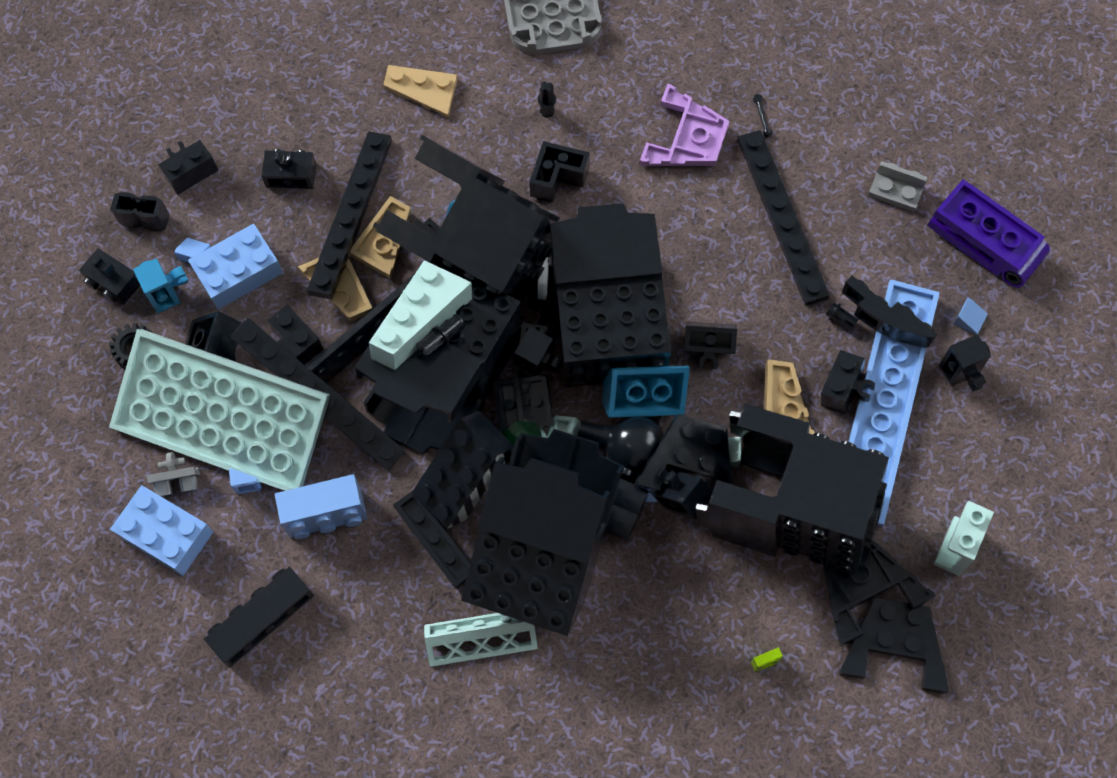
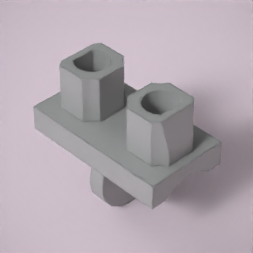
M170 452L166 454V461L158 462L159 470L168 468V471L147 475V481L153 484L155 493L161 497L173 494L170 481L179 479L181 492L197 490L196 476L200 475L199 467L177 470L178 466L186 465L185 458L176 459L174 453Z

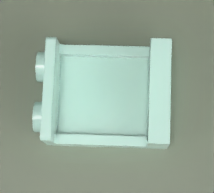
M968 501L961 517L954 516L934 565L959 576L975 560L994 512Z

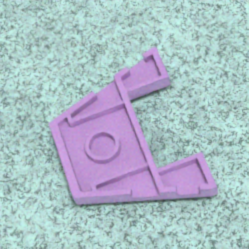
M667 84L661 100V106L683 112L671 149L646 142L640 159V166H715L729 127V120L705 105L703 107L692 101V97L687 94L682 95L675 90L674 86Z

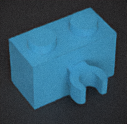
M156 258L145 261L133 269L144 294L157 313L180 304L173 287L183 285L189 281L181 266L174 268L169 274H166Z

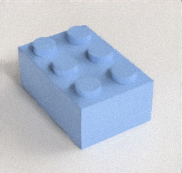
M254 224L188 260L218 310L283 274L276 257Z
M354 474L275 493L280 524L290 538L304 539L309 537L310 533L317 531L329 533L336 530L337 526L345 524L348 527L357 526L362 523V520L368 519L362 490Z
M142 485L110 528L120 539L181 576H184L213 534V531L206 523Z

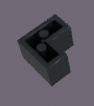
M543 141L529 181L530 197L554 202L560 182L583 188L590 169V153Z
M288 305L268 319L272 331L280 339L278 343L304 365L324 350L317 335Z

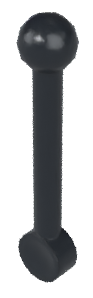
M756 94L753 97V102L757 104L764 128L763 136L770 137L772 130L768 128L761 104L763 97L760 94Z

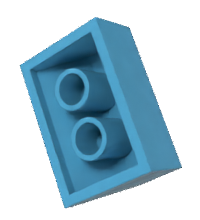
M689 366L611 368L604 379L602 405L608 417L684 415L690 368Z

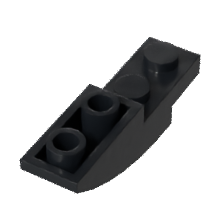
M853 275L845 282L841 293L857 305L854 316L877 332L903 343L926 348L933 344L938 334L934 332L930 324L922 322L917 318L908 306H903L897 302L891 308L883 297L875 295L869 290L864 281L857 280Z

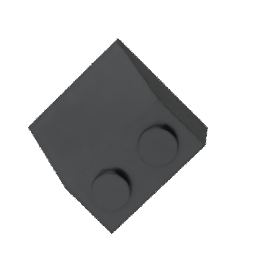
M219 311L193 319L185 345L235 362V352L238 344L230 336L242 322Z

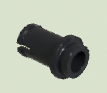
M834 302L825 315L829 317L828 320L833 319L851 332L859 319L840 307L842 304Z

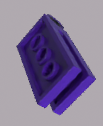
M964 179L961 180L935 211L932 219L927 224L929 228L997 277L1001 273L1003 280L1015 288H1020L1026 283L1050 252V247L1044 240L1045 236Z

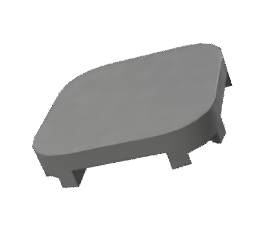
M504 0L511 41L519 51L526 54H542L583 48L592 45L601 34L602 15H600L597 0Z

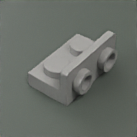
M881 162L868 196L915 212L928 178L919 172L900 168L896 164Z

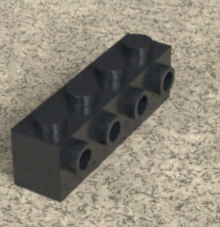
M290 566L286 570H279L272 577L273 581L267 586L255 590L248 602L235 607L229 613V618L222 624H215L207 632L208 635L204 638L205 642L227 667L231 668L314 597L311 590Z

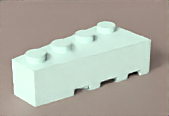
M424 260L370 340L371 359L396 370L417 350L416 344L433 332L435 326H440L446 320H449L463 304L466 305L472 300L471 282Z

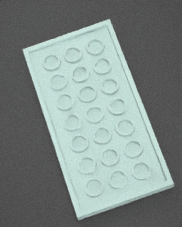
M137 329L109 428L226 470L234 469L256 477L259 482L287 491L303 487L331 395L163 336Z

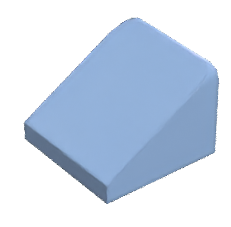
M187 237L176 248L174 253L178 260L189 263V259L209 249L210 244Z
M967 298L954 325L977 335L988 313L972 299Z
M229 469L230 484L237 494L260 491L262 489V485L256 477Z

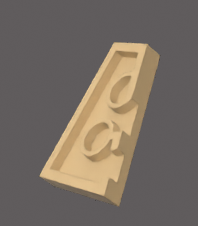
M388 65L383 85L385 90L404 99L415 101L421 104L422 107L428 110L432 109L448 119L458 78L456 74Z
M390 196L353 245L350 252L352 258L389 279L392 277L401 246L376 232V228L373 225L375 222H381L386 210L409 222L412 212L411 207Z
M348 257L332 300H328L352 322L368 314L372 310V306ZM319 258L298 266L300 272L309 281Z
M768 359L765 363L764 409L809 422V413L802 401L800 394L802 390L794 364ZM810 427L809 434H814V430H811Z

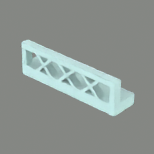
M499 613L424 625L425 643L430 667L538 649L534 625ZM530 631L531 641L519 643L513 639L519 632ZM495 636L504 640L498 647L488 645L487 641ZM464 641H472L477 644L473 651L466 652L459 648ZM444 645L450 649L446 655L434 657V646Z

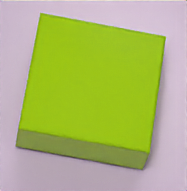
M778 647L754 657L751 665L754 671L759 672L778 664L783 655Z

